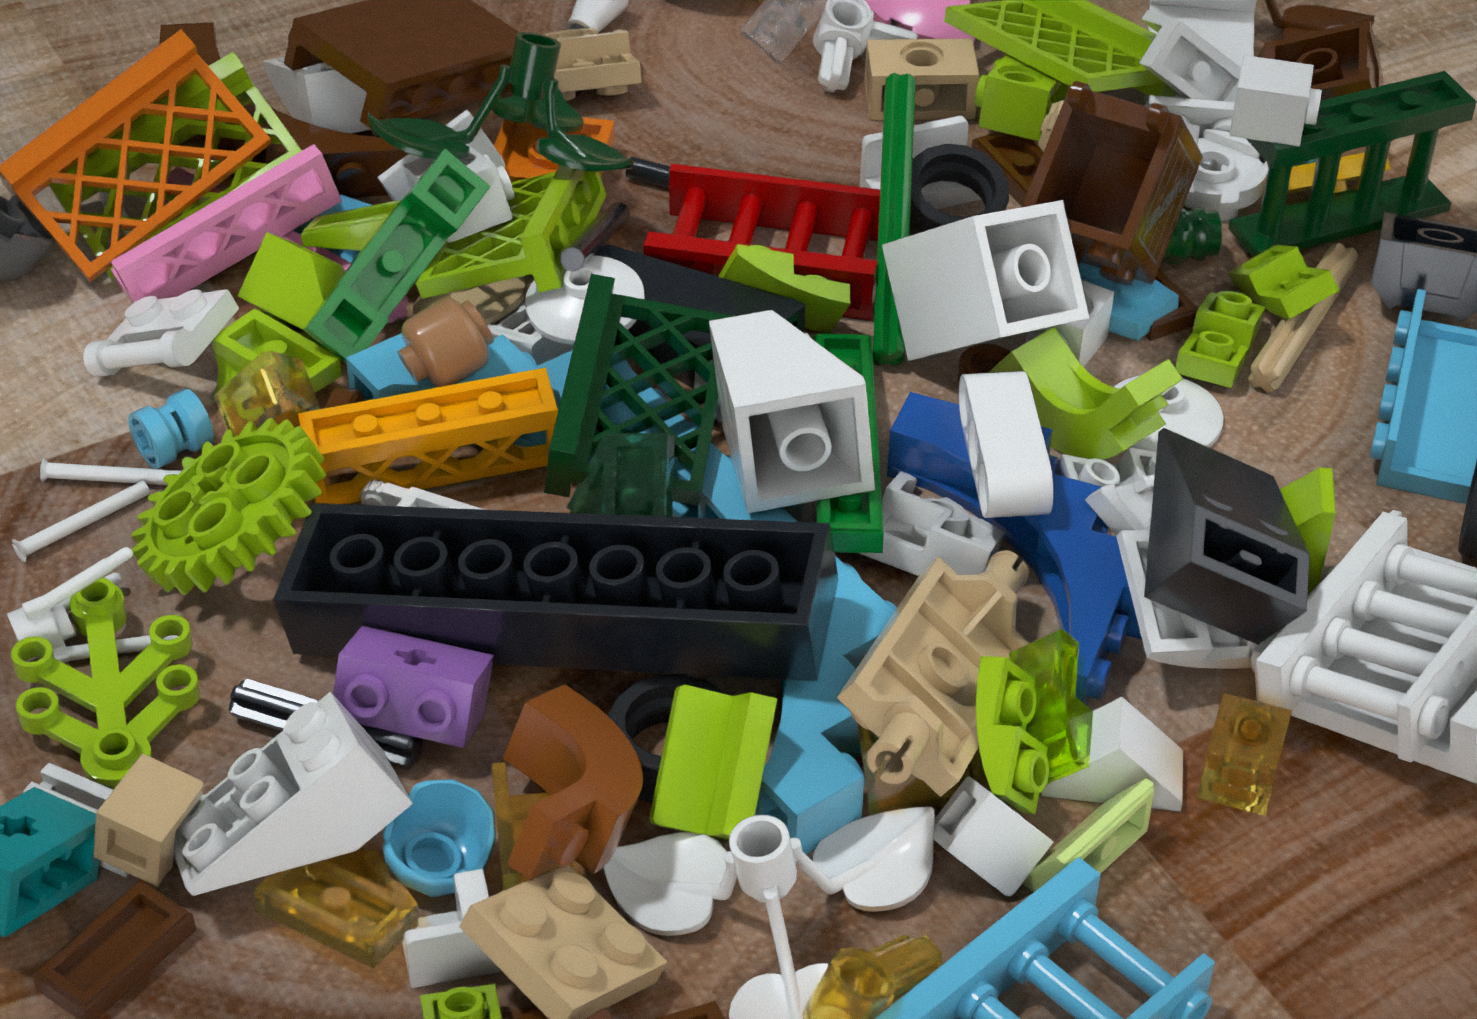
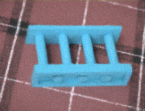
M1078 857L875 1019H1020L997 1000L998 996L1017 981L1020 984L1030 981L1075 1019H1124L1048 958L1052 952L1066 941L1070 943L1082 942L1151 997L1126 1019H1204L1212 1004V997L1208 995L1215 961L1203 953L1174 978L1097 917L1098 908L1095 905L1101 873Z

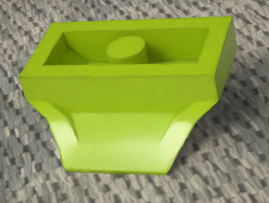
M256 308L221 330L211 341L213 353L218 364L214 401L247 422L253 421L257 428L285 407L305 399L342 376L341 363L338 356Z

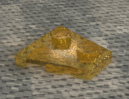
M364 846L354 852L271 874L254 889L256 912L373 969L404 940L405 932L418 927V903L402 883L390 877L389 866L375 849L368 852Z

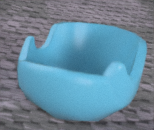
M454 779L426 780L414 785L408 795L413 804L385 827L382 835L384 839L382 851L385 865L402 885L433 898L455 893L454 874L483 869V872L485 871L494 849L496 829L494 810L479 790Z

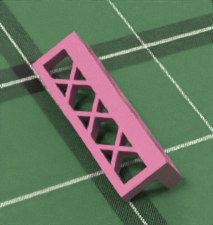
M313 144L112 260L111 263L114 268L111 271L131 303L133 304L147 296H155L157 299L179 296L258 251L266 232L281 237L342 202L322 153Z

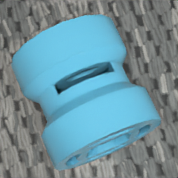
M183 389L170 395L165 405L161 407L145 406L130 413L128 416L129 429L134 443L145 462L152 469H160L173 463L176 460L177 454L184 450L197 452L202 449L205 442L214 443V431L208 413L202 402L190 389Z

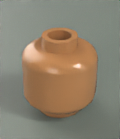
M444 297L403 323L402 338L406 346L397 351L404 367L416 383L427 378L434 386L443 387L458 384L483 368L488 363V346L494 342V338L486 322L470 301L467 300L460 304L452 298Z

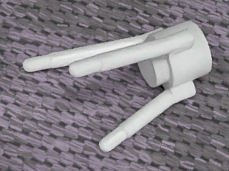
M129 547L120 549L45 595L22 604V608L7 613L18 641L32 636L45 638L53 647L55 659L63 663L90 658L88 644L65 646L64 640L76 636L67 614L71 610L70 598L130 560L133 556L132 549ZM112 573L104 577L115 585H119L122 581L119 573ZM170 635V636H167V637H165V638H163V639H164V640H172V639H175V638H177V637H179V636H177V635ZM150 636L117 639L118 654L143 651L151 643ZM39 657L30 658L27 660V662L37 659Z

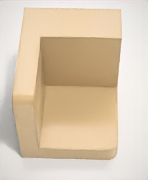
M142 753L96 812L94 858L158 887L173 867L176 830L202 797L203 782Z

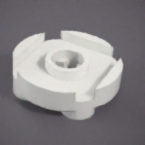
M1204 129L1203 138L1198 140V148L1203 158L1195 176L1194 193H1188L1184 206L1191 209L1202 207L1205 211H1217L1221 221H1228L1237 217L1239 209L1252 205L1262 196L1268 164L1267 161L1263 164L1259 160L1260 154L1247 139L1229 136L1230 132L1223 130Z

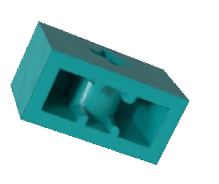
M36 787L0 806L1 937L9 936L97 880L100 860L94 858L96 813Z

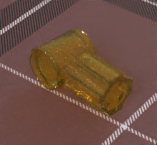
M906 934L869 951L855 947L840 949L833 955L806 1002L802 1017L803 1019H875L942 966L943 952L926 935L912 938Z

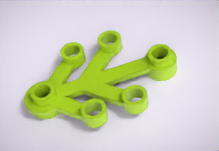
M102 577L70 598V609L74 626L80 634L87 636L92 678L55 659L51 643L42 637L32 636L18 641L12 648L11 658L15 674L20 680L28 683L39 682L48 687L31 688L18 697L16 710L22 729L31 734H45L80 753L82 770L87 778L114 790L142 753L152 757L149 743L180 711L187 710L198 702L200 688L197 673L191 667L181 664L167 667L173 660L186 656L192 648L190 625L185 618L178 615H165L157 618L149 628L151 643L120 673L115 633L124 626L127 620L126 606L121 589L109 579ZM170 635H177V636H179V637H177V638H175V639H172V640H164V639H163V638H165V637H167V636H170ZM41 657V659L34 662H25L30 658ZM156 678L158 696L127 724L125 708ZM177 685L187 686L186 688L177 691L169 690ZM54 691L94 711L97 714L98 729L62 713L58 697ZM38 708H47V710L41 713H30Z

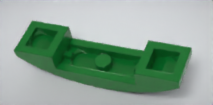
M447 149L442 150L367 242L303 330L346 364V357L367 349L389 321L387 318L448 238L464 223L491 186Z

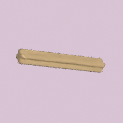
M1336 243L1328 248L1316 268L1330 270L1340 291L1292 319H1281L1250 366L1252 373L1248 380L1254 388L1262 387L1267 393L1279 388L1356 269L1355 261L1358 258V254L1353 247L1345 248L1341 243Z

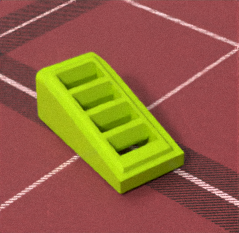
M401 200L316 216L300 235L303 246L361 251Z

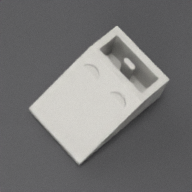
M329 692L317 703L309 702L298 708L288 718L281 733L263 748H253L241 755L229 769L228 776L206 795H202L176 830L174 856L185 888L195 896L357 851L413 803L382 748L337 698Z

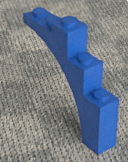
M910 392L890 429L887 476L895 478L900 471L917 478L915 486L931 491L943 498L948 497L976 517L989 522L1005 532L1003 537L1032 567L1051 599L1064 640V661L1060 674L1055 716L1071 721L1083 717L1090 698L1102 700L1112 669V661L1106 660L1108 653L1111 652L1119 655L1124 646L1126 636L1142 640L1117 537L1111 535V529L1085 501L1090 494L1100 489L1101 486L1056 475L1058 457L1049 455L1053 429L1041 426L1053 477V506L1049 515L984 518L962 429L959 404Z

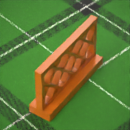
M180 29L0 164V177L4 186L16 200L23 203L91 283L113 266L112 260L143 243L271 144V138L197 54L195 44ZM196 74L210 89L209 109L175 106L177 88ZM169 95L168 105L157 104ZM217 99L228 111L216 110ZM143 114L166 116L164 143L130 140L132 122ZM174 117L206 120L205 148L171 145ZM215 121L240 124L252 138L236 151L212 149ZM123 130L122 139H112L113 136ZM98 148L121 150L118 178L85 175L87 156ZM129 151L162 155L159 183L126 179ZM170 156L203 159L202 177L191 186L167 184ZM211 160L222 161L210 170ZM77 164L76 174L66 173ZM51 183L75 185L72 213L46 211L34 196ZM83 186L117 189L114 218L80 214ZM125 190L158 193L156 213L145 221L122 219ZM166 194L178 195L165 205ZM57 223L71 224L69 236ZM79 225L112 228L110 248L90 262L77 247ZM120 229L132 230L119 240Z

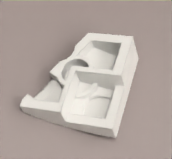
M900 471L886 487L882 499L883 553L860 554L917 576L938 556L957 575H978L983 573L991 557L998 552L1005 532L983 519L970 515L961 505L948 497L939 499H923L913 493L917 478Z

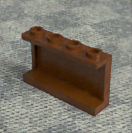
M364 0L294 18L288 36L289 42L284 65L294 71L325 62L366 91L367 94L360 122L372 129L367 120L368 113L377 119H419L485 99L498 78L500 65L510 66L516 34L520 32L472 0ZM511 83L506 84L502 93L510 91Z

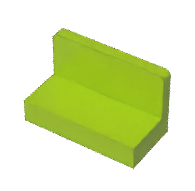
M689 685L678 686L673 697L649 816L650 822L661 827L704 834L715 839L729 841L733 829L741 821L755 816L777 698L752 692L731 696Z

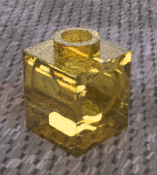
M1223 693L1205 756L1197 798L1266 816L1292 710Z

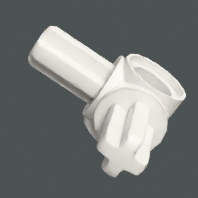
M828 0L813 35V45L817 52L822 55L818 82L825 86V91L834 93L836 89L845 90L849 85L852 60L862 56L867 46V40L918 39V35L910 30L873 21L874 13L865 0Z

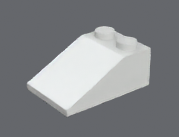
M285 57L263 61L264 70L291 117L316 126L349 134L372 130L360 122L367 92L325 62L293 71L284 65ZM372 130L373 136H379L376 132Z

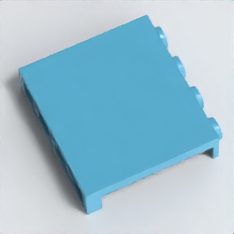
M1417 289L1412 312L1400 310L1393 345L1403 346L1404 348L1392 347L1385 381L1397 384L1385 383L1377 419L1389 421V423L1377 422L1369 458L1381 460L1376 483L1378 486L1466 504L1477 461V330L1422 320L1421 315L1426 290Z

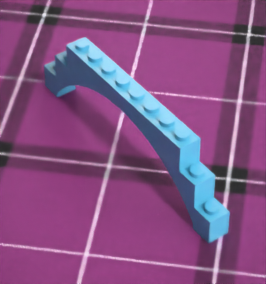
M402 333L346 357L349 388L359 389L364 395L365 401L437 387L427 378L416 383L404 367L397 351L406 346ZM502 334L495 337L494 342L488 346V363L474 374L459 382H470L546 367L559 410L573 350L537 365L529 353L521 352ZM626 360L612 366L625 381L638 376ZM649 388L638 393L651 409L668 402L662 392L656 388ZM623 401L601 410L615 426L636 417ZM681 414L664 421L678 437L699 428L694 422H688ZM649 429L628 438L642 454L663 445ZM545 430L523 434L514 444L526 447L547 444ZM711 442L699 506L648 497L675 517L798 522L782 507L747 513L731 456H725ZM613 446L591 455L589 463L617 467L627 462ZM696 447L691 449V451L694 454L696 452ZM675 457L655 467L664 477L690 481L691 473ZM836 556L839 580L818 681L780 679L782 692L781 721L769 762L764 766L755 816L768 815L781 820L788 829L790 839L798 838L800 840L802 851L806 855L815 850L822 839L847 823L862 818L865 776L854 758L870 750L879 738L872 731L860 726L852 717L849 709L837 699V696L897 609L893 603L884 601L864 583L858 572L850 564L841 562Z

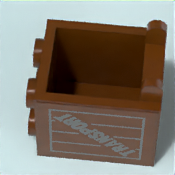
M1074 81L1069 87L1022 207L1063 200L1078 267L1080 262L1100 268L1099 274L1102 277L1126 286H1131L1134 279L1153 284L1203 155L1182 116L1170 113L1165 105L1152 103L1150 107L1094 92L1088 84Z

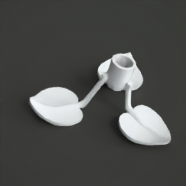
M932 806L914 807L882 812L849 822L818 843L813 853V861L802 851L801 842L798 838L790 839L788 829L781 820L773 816L757 815L741 821L733 829L729 839L731 851L727 852L719 841L708 835L691 832L672 833L641 843L617 847L610 861L604 866V871L612 896L624 914L643 930L656 935L679 936L696 932L703 928L712 916L713 899L726 900L730 898L737 878L744 893L757 901L766 903L781 975L763 974L747 981L731 1001L729 1019H855V1001L852 989L846 977L836 967L819 963L804 967L795 972L780 899L784 898L794 885L797 878V865L826 894H835L843 889L846 900L856 909L878 912L893 910L908 904L925 889L933 870L935 813Z

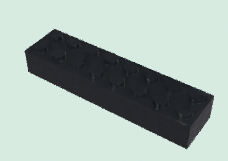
M312 503L310 507L312 513L305 519L273 599L293 654L339 656L342 649L363 625L494 655V665L818 681L839 578L830 523Z

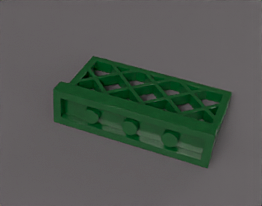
M591 274L550 443L544 493L569 498L572 483L699 506L719 396L712 342L695 349L682 334L691 330L710 333L709 321L733 317V315L614 294L615 278ZM621 317L646 321L653 327V330L634 338L620 323ZM667 342L680 356L660 365L647 350ZM632 357L645 372L625 381L612 366ZM693 369L707 384L686 392L673 377ZM658 385L672 400L651 409L638 393ZM623 401L636 417L615 426L601 410ZM705 402V404H704V409H703V408L700 406V404H702V403ZM684 412L699 428L678 437L664 421ZM649 429L663 445L642 454L628 438ZM611 446L627 461L617 467L589 463L591 455ZM696 447V452L694 454L691 451V449ZM675 457L691 473L690 481L664 477L655 467Z

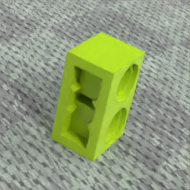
M1008 54L1002 59L997 58L993 69L988 75H982L977 85L974 104L976 107L981 108L978 127L1039 141L1042 134L1040 129L1045 115L1048 116L1053 103L1065 100L1070 86Z

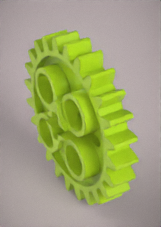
M268 418L259 429L253 421H250L243 428L239 436H236L229 429L224 433L221 443L213 446L210 442H205L202 447L201 456L197 459L191 457L182 459L184 470L178 475H166L163 480L168 485L164 491L149 495L147 499L154 507L138 514L137 519L143 526L131 534V537L137 543L132 548L133 555L138 559L137 564L156 585L160 584L166 592L169 593L176 587L182 595H186L195 585L203 593L207 592L216 577H219L227 585L231 583L236 569L241 566L248 572L253 571L258 555L263 552L273 556L277 553L274 542L279 537H292L297 533L291 526L294 519L304 518L312 513L305 502L320 496L322 493L316 482L326 476V472L320 466L325 460L305 431L300 426L295 428L287 419L277 425L273 418Z

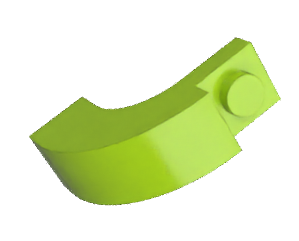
M1055 327L1011 351L988 372L1025 371L1029 379L1040 426L1053 429L1050 447L1066 455L1101 460L1118 455L1165 426L1166 423L1159 412L1169 404L1163 395L1183 380L1171 361L1167 359L1122 388L1106 385L1092 376L1080 364Z

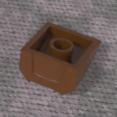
M1370 19L1267 42L1263 45L1258 57L1314 65L1311 88L1322 90L1320 100L1383 86L1384 83L1380 56Z

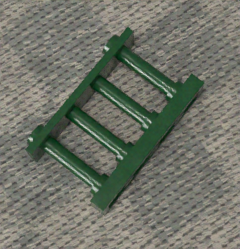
M1446 71L1320 100L1316 125L1304 123L1300 147L1247 139L1269 164L1261 209L1258 213L1230 219L1228 229L1254 258L1274 245L1295 246L1302 250L1381 229L1384 212L1418 218H1426L1449 212L1452 202L1428 179L1439 130L1446 126L1471 121L1477 101ZM1414 135L1405 176L1382 181L1391 141ZM1366 146L1358 187L1334 193L1342 153ZM1317 159L1309 200L1285 206L1292 165Z

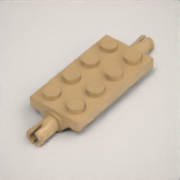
M1008 550L997 552L987 563L986 570L978 575H957L938 556L918 576L837 696V699L849 709L855 721L863 728L872 731L879 738L868 751L866 762L872 772L878 769L883 759L887 762L879 776L882 781L888 784H900L906 781L912 774L916 778L925 781L940 797L960 781L979 747L976 729V691L981 656L1006 657L1023 669L1034 650V647L1015 630L1016 607L1018 603L1017 593L1027 581L1029 569L1024 561L1018 565L1015 571L1012 569L1013 564L1018 558V555Z

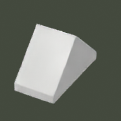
M1123 697L1045 736L1044 745L1048 747L1049 778L1045 789L1041 792V796L1104 803L1113 796L1147 778L1154 783L1153 809L1181 811L1183 749Z

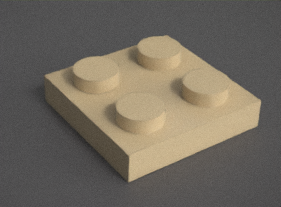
M570 865L566 867L560 866L531 881L528 880L470 905L459 926L549 1019H585L655 984L668 963L645 940L642 933L630 925L595 891L593 885L586 878L579 875Z

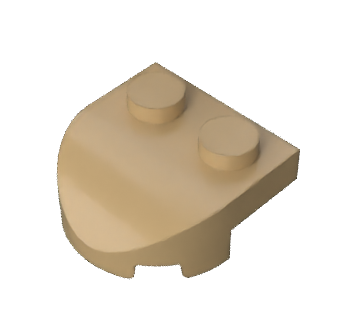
M585 28L545 34V36L561 43L554 78L558 80V88L565 101L574 99L576 97L575 91L596 89V94L617 95L627 92V85L642 83L640 62L630 52L628 31L617 29L610 33L597 34L596 29Z

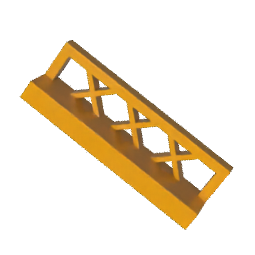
M545 367L298 413L300 427L317 446L318 451L325 459L320 464L325 472L348 467L359 472L351 481L325 485L324 478L316 482L322 493L315 498V503L350 504L362 501L359 498L361 496L360 492L369 481L373 482L374 480L382 481L384 484L388 482L410 489L412 486L423 490L547 466L558 408ZM545 430L547 444L525 448L513 445L523 434ZM476 444L484 448L473 458L459 460L450 456L460 446ZM414 456L422 460L414 469L398 472L389 468L396 458Z

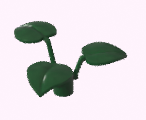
M520 32L516 34L510 66L500 65L496 82L467 129L456 132L444 124L418 118L377 119L370 113H368L367 118L372 129L386 142L408 154L426 159H435L444 149H447L457 159L467 157L470 148L466 144H470L474 140L492 110L496 115L506 120L532 124L539 129L546 130L549 138H539L536 149L543 157L555 164L591 172L633 169L634 165L632 158L627 159L618 151L599 140L585 135H567L564 133L580 131L584 121L565 101L558 88V80L554 78L561 43L551 37L537 33ZM511 83L510 92L514 96L498 99L506 84Z

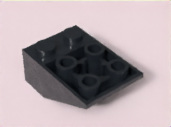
M1163 428L1158 432L1144 597L1259 645L1307 611L1309 552L1273 475Z

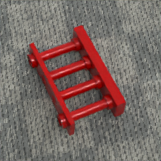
M671 163L669 169V215L678 216L672 234L648 231L643 245V255L719 277L720 272L737 244L752 245L757 226L790 230L785 249L768 248L774 251L794 254V274L802 276L819 275L830 281L850 284V305L842 317L871 320L875 304L877 260L864 258L868 241H878L880 189ZM701 219L734 223L729 241L695 237ZM812 233L846 237L842 255L808 252Z

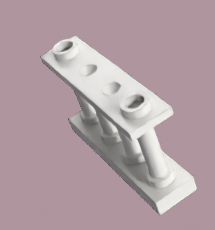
M1382 512L1307 600V611L1287 624L1257 658L1259 713L1284 721L1303 698L1307 699L1312 694L1385 716L1398 721V758L1412 763L1429 738L1435 740L1442 734L1450 711L1477 677V603L1469 614L1465 615L1390 592L1397 584L1402 585L1408 580L1477 600V572L1414 555L1412 547L1408 546L1407 518ZM1378 617L1449 639L1436 654L1359 630L1366 621L1371 622ZM1344 655L1418 678L1405 694L1337 673L1327 668L1335 659L1340 660Z

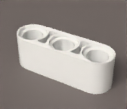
M1025 371L962 374L959 382L960 418L983 517L1049 515L1053 506L1052 470L1027 373Z

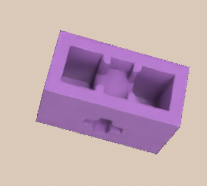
M362 625L339 653L333 695L361 725L464 748L484 718L494 655Z

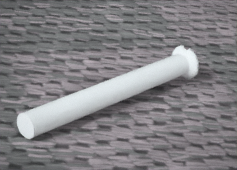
M43 458L40 467L41 482H44L47 478L136 484L144 481L146 484L167 485L163 478L170 474L178 475L181 471L49 463Z
M141 481L22 541L13 539V549L22 562H26L27 555L149 495L150 490L147 484Z

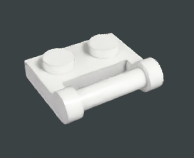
M195 289L176 297L157 299L155 296L144 297L127 308L125 311L126 318L107 340L93 341L86 346L83 355L84 365L87 371L95 377L114 375L124 367L165 363L169 367L191 365L239 310V307L228 289L204 293Z

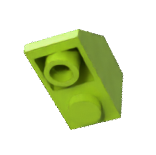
M266 232L238 297L259 307V311L288 328L290 324L302 329V336L328 350L303 329L344 274L343 265L298 243Z

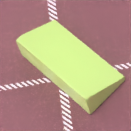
M1145 778L1104 802L1047 852L1033 870L1029 872L1030 874L1022 884L1035 892L1078 857L1099 873H1102L1147 832L1155 791L1154 783Z

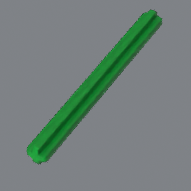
M892 73L885 79L873 334V360L880 365L890 364L896 366L901 364L904 360L905 344L882 245L910 236L916 80L908 73L903 75Z

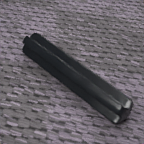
M245 679L239 685H235L231 692L229 712L235 718L282 732L286 721L298 708L309 702L317 703L319 700ZM361 725L382 748L391 766L408 770L415 763H418L422 753V738Z

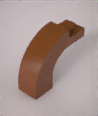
M563 684L525 702L502 758L536 782L550 795L531 805L507 863L508 866L529 881L558 865L566 867L573 861L579 863L592 874L602 869L610 861L619 844L643 785V772L640 760L623 731L598 707L566 684Z

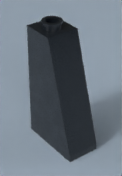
M605 244L593 255L612 258L632 268L642 281L646 300L733 315V317L773 310L804 333L805 304L795 299L610 244ZM637 320L628 331L635 338L653 330V327L646 321ZM691 330L682 334L695 349L711 342L710 333ZM667 342L647 350L660 365L680 356ZM693 369L673 377L690 388L695 389V371Z

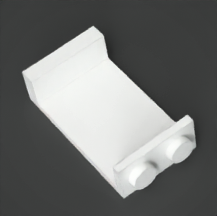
M1149 0V11L1181 20L1238 66H1242L1243 55L1254 56V12L1257 0ZM1148 26V30L1158 34L1154 29ZM1177 92L1175 97L1148 96L1145 94L1144 106L1150 107L1152 103L1165 105L1170 113L1182 116L1185 123L1199 125V138H1203L1204 129L1230 132L1235 102L1184 98Z

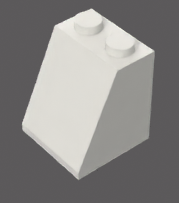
M1063 200L976 215L882 245L908 361L1090 318Z
M773 310L709 321L722 426L747 513L875 490L867 392L863 376Z

